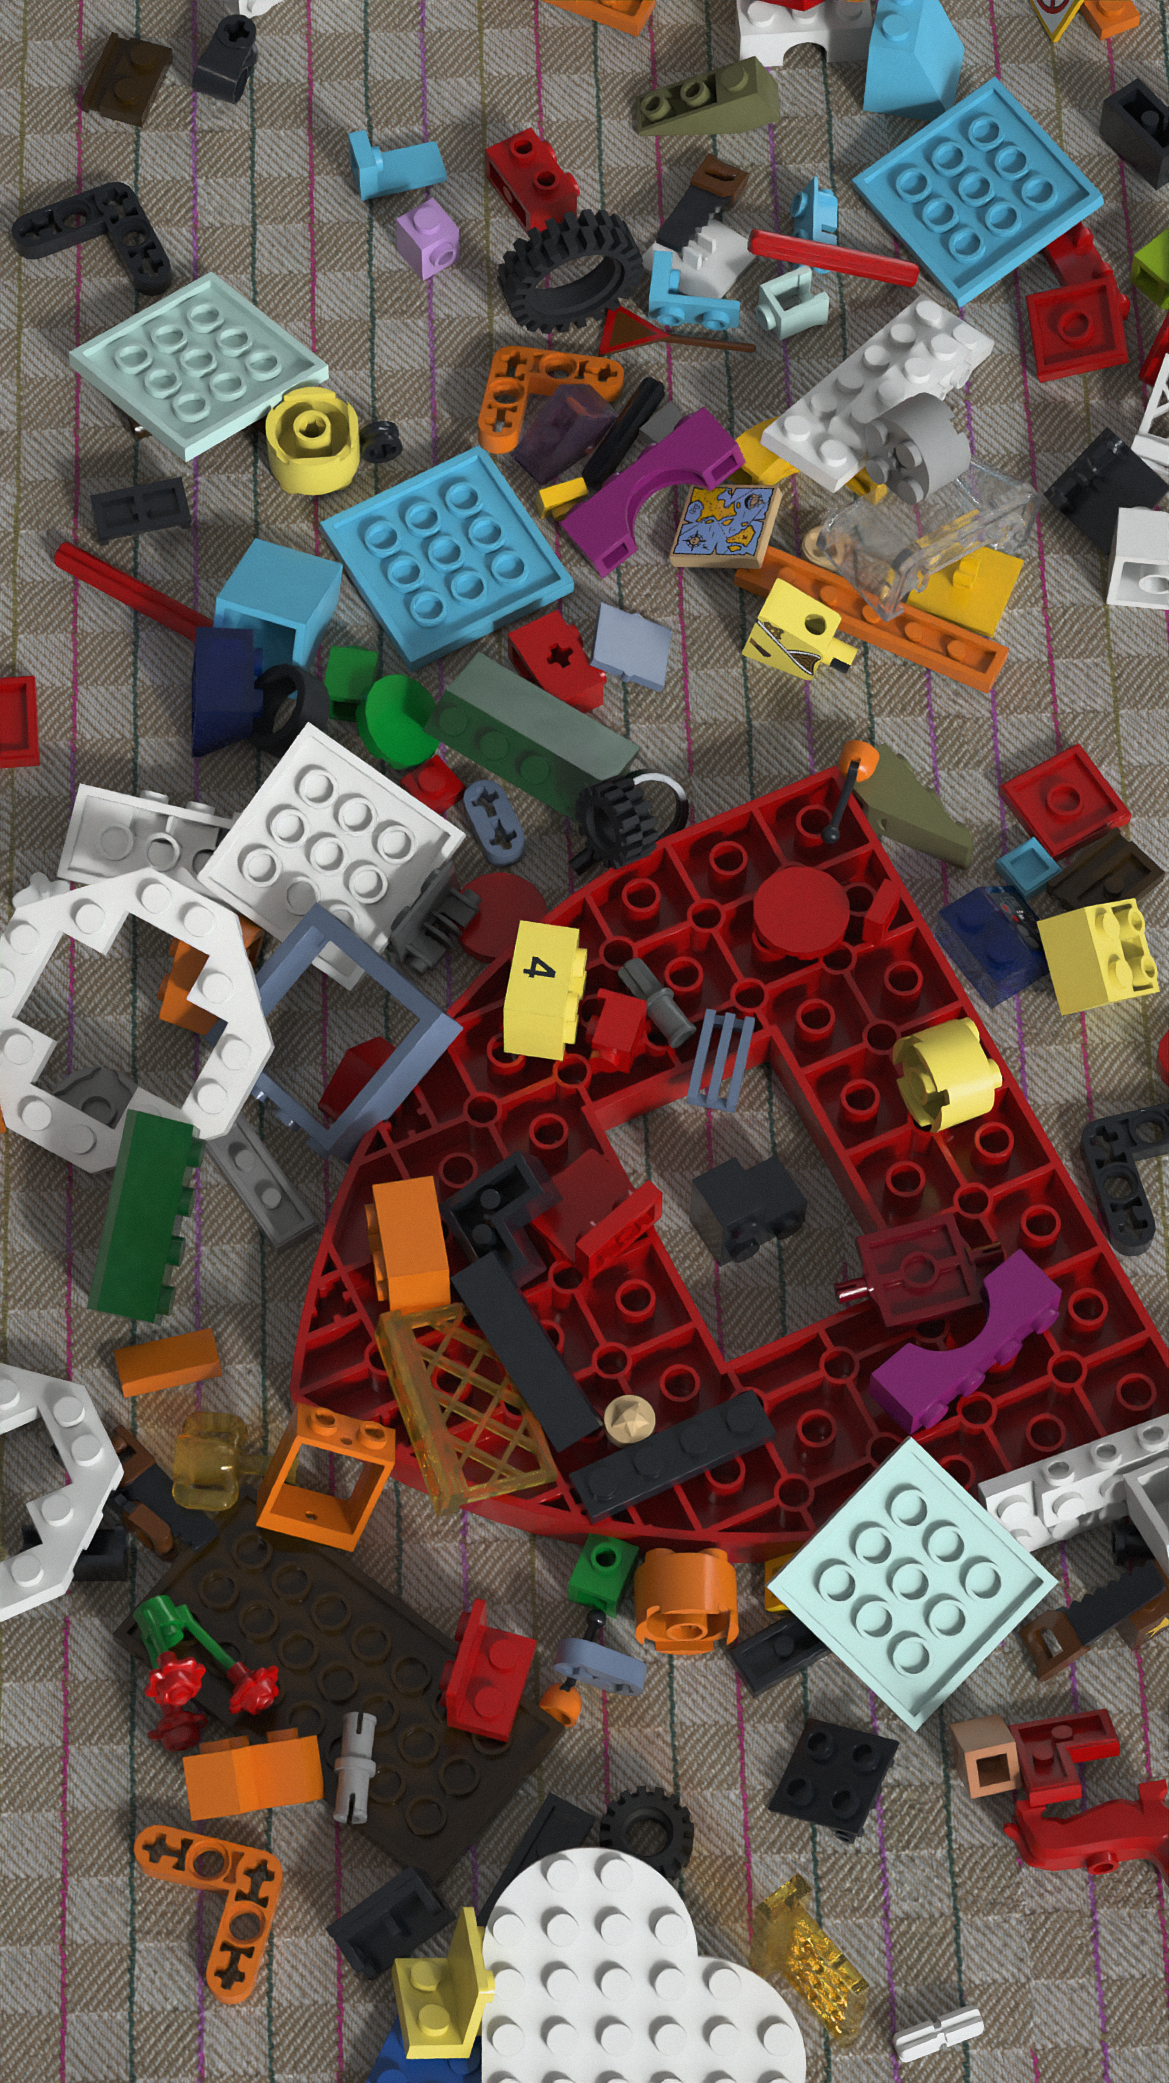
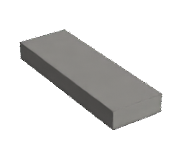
M241 1111L227 1135L206 1140V1153L277 1255L320 1230L318 1221Z

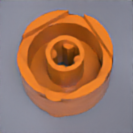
M657 1548L645 1554V1563L636 1569L633 1576L635 1636L638 1642L644 1645V1640L647 1638L655 1642V1651L672 1655H695L714 1651V1641L726 1637V1645H728L737 1638L739 1633L736 1570L728 1562L727 1553L724 1550L708 1548L698 1553H675L670 1549Z

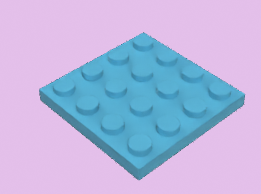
M993 77L851 179L855 191L959 309L1104 205L1103 195L996 77Z
M480 445L320 522V532L339 562L343 564V568L411 672L574 592L573 579L487 451L481 448Z

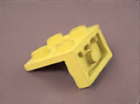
M462 1907L447 1958H395L391 1974L406 2059L469 2058L475 2037L482 2036V2015L486 2003H492L494 1999L495 1980L493 1971L485 1970L482 1954L485 1928L477 1926L474 1907Z

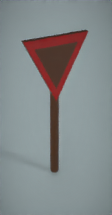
M620 306L615 311L608 309L598 357L612 355L660 341L754 353L756 346L750 343L669 334Z

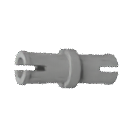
M350 1712L343 1715L341 1757L335 1760L334 1773L339 1776L333 1818L336 1821L347 1823L349 1802H353L352 1824H360L367 1821L369 1778L375 1776L376 1763L371 1760L377 1718L371 1714L363 1713L361 1734H357L358 1712Z

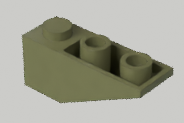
M756 56L635 96L637 133L640 136L741 134L780 120L778 83Z
M885 742L875 748L880 758L874 773L865 781L855 782L852 790L855 799L874 832L962 870L969 868L974 842L966 826L959 821L954 822L944 811L940 797L930 787H923L914 776L911 764L902 754H895Z

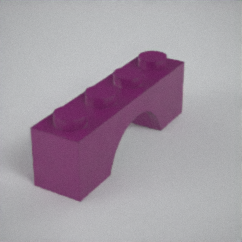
M703 406L695 414L690 413L681 418L675 425L674 431L662 441L652 443L643 449L638 456V460L625 471L616 472L611 475L602 485V489L588 501H581L575 504L566 514V518L559 524L571 544L603 579L638 551L634 534L635 521L640 508L651 495L665 487L676 484H691L711 491L746 463L738 443Z
M1021 1249L1017 1250L983 1279L980 1294L983 1300L982 1308L985 1314L986 1325L973 1341L963 1347L950 1351H931L908 1342L871 1374L868 1389L869 1395L909 1436L922 1425L926 1429L934 1426L947 1413L949 1409L947 1404L959 1394L967 1397L973 1393L985 1380L986 1375L984 1372L996 1362L1001 1366L1008 1363L1021 1350L1023 1346L1021 1341L1033 1331L1037 1334L1043 1333L1058 1318L1060 1313L1057 1310L1062 1290Z

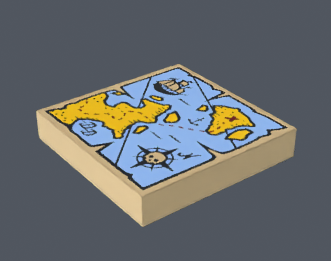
M719 484L713 490L708 491L699 486L691 485L669 555L673 567L761 569L782 498L779 486Z

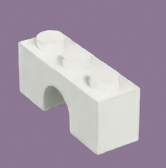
M736 0L734 33L738 61L756 56L764 67L783 66L785 52L794 45L806 42L817 43L825 48L826 63L868 60L869 44L873 30L870 0L861 2L826 0L805 12L758 0Z

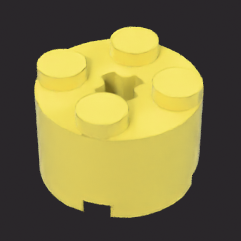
M304 387L289 392L283 396V402L275 409L272 407L266 419L268 461L274 477L279 481L280 487L290 494L323 495L333 491L345 490L352 483L353 476L360 462L359 426L354 408L348 401L347 404L336 397L335 392L326 388Z
M969 1017L960 1020L952 1019L896 1041L893 1048V1064L902 1062L905 1077L897 1079L902 1098L909 1112L921 1127L928 1124L932 1125L930 1130L932 1133L991 1111L995 1097L994 1089L1002 1086L1000 1069L993 1059L986 1058L979 1043L978 1029Z

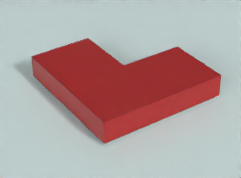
M1107 1708L1007 1726L1016 1743L1021 1783L1030 1807L1082 1798L1081 1783L1074 1763L1120 1755V1741Z

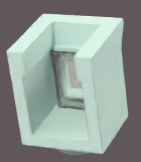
M804 265L760 285L759 302L755 307L757 319L765 331L773 329L780 341L814 325L827 324L830 298L825 291L815 296L811 294L812 270L809 266Z

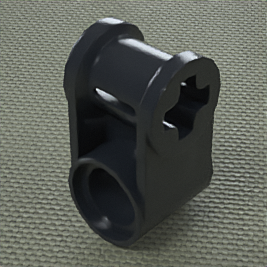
M234 14L221 20L206 52L202 54L195 68L192 80V89L194 91L235 105L239 102L245 90L247 80L258 59V50L255 44L257 31L255 24L250 18Z

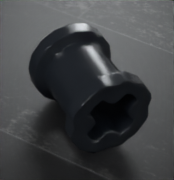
M1122 1520L1112 1521L1111 1547L1114 1566H1123L1126 1560H1156L1135 1525H1124Z

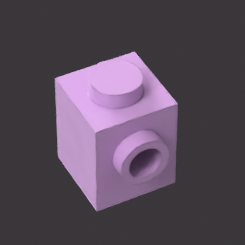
M434 198L396 219L397 251L422 281L460 260L459 228Z

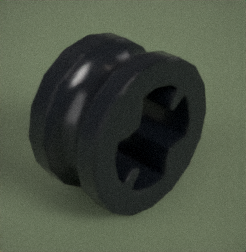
M377 421L366 425L360 430L359 442L362 446L363 458L367 462L384 463L395 459L401 454L403 445L402 441L398 438V426L390 421Z

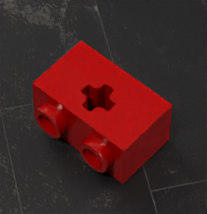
M558 610L508 633V658L521 677L584 714L603 705L604 684L607 683L605 672L589 665L590 659L582 649L584 644L578 629L573 623L566 624Z

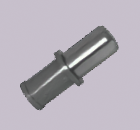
M637 957L624 963L623 967L618 971V977L634 998L647 1001V1017H650L665 1036L671 1048H677L691 1039L697 1029L694 1024L690 1023L672 999L674 992L670 988H664L642 959Z

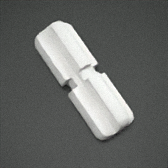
M968 2005L937 2017L938 2020L933 2024L928 2020L897 2032L893 2037V2044L900 2060L907 2063L940 2050L941 2044L945 2043L949 2047L980 2035L983 2032L984 2024L976 2006Z

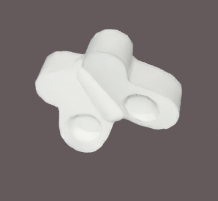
M34 873L30 877V886L21 890L13 897L14 911H16L17 907L70 891V885L64 880L50 882L44 873Z

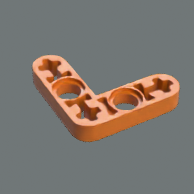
M523 346L502 347L493 356L478 418L479 445L487 452L494 454L507 453L516 448L530 393L596 403H609L617 400L623 393V367L615 360ZM510 367H516L515 378L507 377ZM553 370H562L567 372L569 376L566 378H553L547 375V373ZM579 375L584 376L583 380L578 379ZM500 395H510L515 397L517 401L503 404L496 401L495 398ZM497 421L505 422L501 432H495Z
M153 1825L145 1828L139 1833L134 1843L136 1861L144 1874L153 1878L228 1896L207 1965L206 1980L209 1991L216 2000L224 2004H236L244 2001L251 1994L255 1986L283 1889L284 1875L280 1861L273 1854L264 1850L165 1825ZM158 1840L166 1841L167 1851L183 1855L182 1846H190L185 1854V1870H177L179 1867L178 1858L162 1855L158 1863L151 1862L150 1853L145 1850L146 1847H155ZM207 1851H214L224 1859L222 1870L212 1877H203L194 1870L196 1858L201 1853ZM259 1865L266 1866L268 1876L273 1878L272 1882L263 1881L258 1894L259 1903H268L266 1908L255 1902L246 1901L250 1899L252 1892V1881L246 1874L247 1872L256 1873ZM239 1896H242L246 1899L237 1901ZM242 1914H251L260 1921V1930L252 1939L239 1940L230 1932V1925L233 1919ZM224 1946L238 1953H253L250 1959L241 1954L238 1972L244 1981L243 1983L234 1982L231 1990L224 1989L222 1979L217 1976L218 1972L227 1973L232 1961L231 1951H223Z

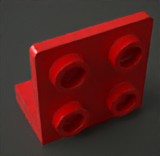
M589 1149L553 1180L563 1200L532 1220L529 1224L590 1281L661 1218L663 1193L650 1180H647L641 1187L636 1189L595 1149Z
M475 1598L471 1613L462 1611L454 1637V1641L458 1642L455 1658L457 1659L456 1661L447 1659L439 1685V1690L443 1691L440 1706L447 1708V1726L508 1743L537 1648V1640L488 1627L486 1600Z

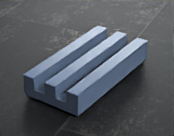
M706 1009L688 1089L687 1104L732 1113L736 1112L755 1018L745 1016V1020L735 1018L736 1014L726 1012L725 1016L716 1015V1010ZM713 1028L722 1029L708 1095L699 1094ZM732 1031L742 1034L728 1098H719L718 1095Z

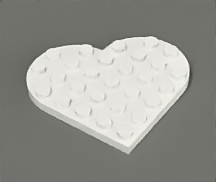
M589 1846L561 1850L549 1854L526 1867L525 1870L512 1880L496 1901L486 1925L482 1949L485 1970H492L495 1980L494 1999L492 2003H486L482 2015V2083H805L806 2055L803 2038L793 2013L785 2000L767 1981L751 1969L724 1958L698 1955L695 1930L683 1900L672 1885L643 1860L622 1851L604 1847Z

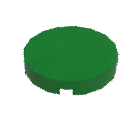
M403 674L386 675L364 688L361 693L363 695L361 704L357 706L355 718L359 736L368 752L376 759L382 758L385 762L390 763L386 766L394 769L413 768L431 758L440 741L422 731L437 706L430 692L417 680Z

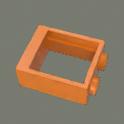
M297 1403L257 1491L256 1526L353 1552L395 1464V1429L384 1427L377 1422L363 1421L334 1413L327 1408H316ZM302 1443L367 1461L349 1500L284 1483Z

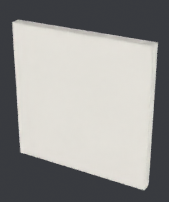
M713 219L709 220L708 226L702 227L701 233H696L694 240H689V245L683 247L682 253L659 245L655 241L643 254L642 259L644 262L642 264L644 271L652 276L654 251L673 252L672 269L681 270L680 295L721 299L759 256L747 250L748 240L718 220Z

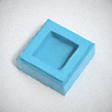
M1032 837L1004 855L995 863V870L1023 903L1047 888V883L1062 871L1035 837Z

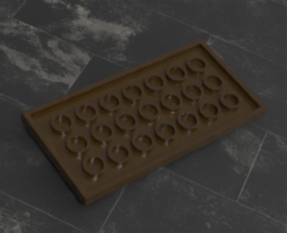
M245 1482L213 1518L212 1521L217 1525L219 1534L197 1553L193 1551V1547L190 1545L113 1632V1640L150 1670H153L148 1651L140 1637L142 1632L133 1614L138 1606L145 1601L159 1595L170 1596L175 1608L187 1604L193 1618L236 1663L241 1661L250 1671L276 1665L279 1671L277 1673L278 1680L275 1684L279 1689V1695L274 1697L273 1704L268 1709L261 1710L258 1715H252L248 1711H239L236 1714H231L229 1712V1700L233 1695L235 1685L226 1676L228 1671L186 1627L182 1629L184 1633L183 1639L175 1646L169 1648V1651L176 1654L178 1660L194 1657L197 1664H203L206 1668V1673L201 1678V1689L198 1690L194 1698L189 1700L233 1735H248L250 1745L268 1742L266 1732L297 1727L299 1737L317 1735L326 1798L317 1801L331 1812L335 1811L339 1776L334 1773L335 1760L341 1757L343 1715L350 1712H358L357 1734H361L363 1713L375 1716L377 1723L374 1730L371 1760L376 1763L375 1776L369 1778L367 1821L360 1824H352L354 1803L349 1802L347 1824L404 1869L413 1866L426 1870L438 1888L564 1736L566 1727L524 1694H522L508 1743L447 1726V1708L440 1706L443 1691L439 1690V1685L447 1659L454 1661L457 1659L455 1658L457 1643L329 1545L256 1526L257 1490Z

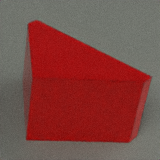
M378 1036L347 1049L318 1103V1110L336 1122L396 1050V1047L381 1036Z

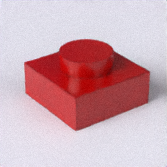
M438 754L399 780L400 787L438 815L462 800L466 791L465 785Z

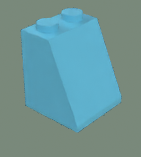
M939 0L878 1L869 44L863 104L864 111L934 121L954 106L965 48Z
M255 538L216 598L208 673L219 676L246 664V685L249 686L270 667L284 663L297 666L309 673L338 604L343 564ZM297 690L290 694L288 698L296 700Z

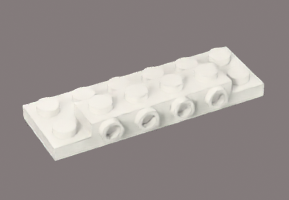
M921 294L763 431L760 444L834 494L866 465V461L870 459L865 443L864 426L866 423L918 393L926 392L943 401L946 394L953 387L960 389L967 382L972 371L991 355L995 341L924 294Z
M80 783L56 877L91 885L142 868L151 867L217 904L242 914L195 880L242 813L233 812L231 820L214 816V807L198 802L187 801L185 809L168 805L169 796L152 791L141 790L139 798Z
M1169 1413L978 1484L980 1503L1028 1552L1058 1541L1070 1539L1079 1533L1128 1516L1123 1475L1169 1456Z

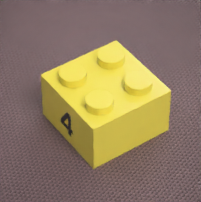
M520 920L503 1008L504 1052L563 1061L566 1043L575 1044L579 1015H577L579 1000H583L587 971H585L587 949L579 948V929Z

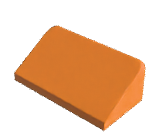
M212 1328L113 1350L124 1398L223 1376Z

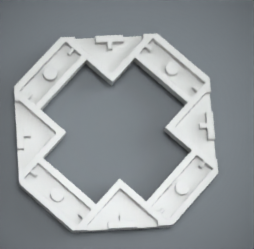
M151 867L142 868L17 907L0 938V1106L6 1127L94 1175L115 1169L128 1109L195 1125L201 1130L199 1138L207 1141L227 1135L275 1048L261 1006V997L253 968L243 942V933L238 915ZM130 912L209 955L206 964L186 999L227 1021L228 1024L181 1109L138 1086L116 1128L113 1129L35 1086L58 1041L17 1020V1017L63 933L106 955Z
M0 1363V1435L42 1417L72 1484L26 1503L29 1515L43 1544L0 1562V1622L66 1593L74 1577L73 1568L82 1549L87 1550L103 1518L102 1508L111 1490L116 1491L124 1475L121 1462L84 1385Z

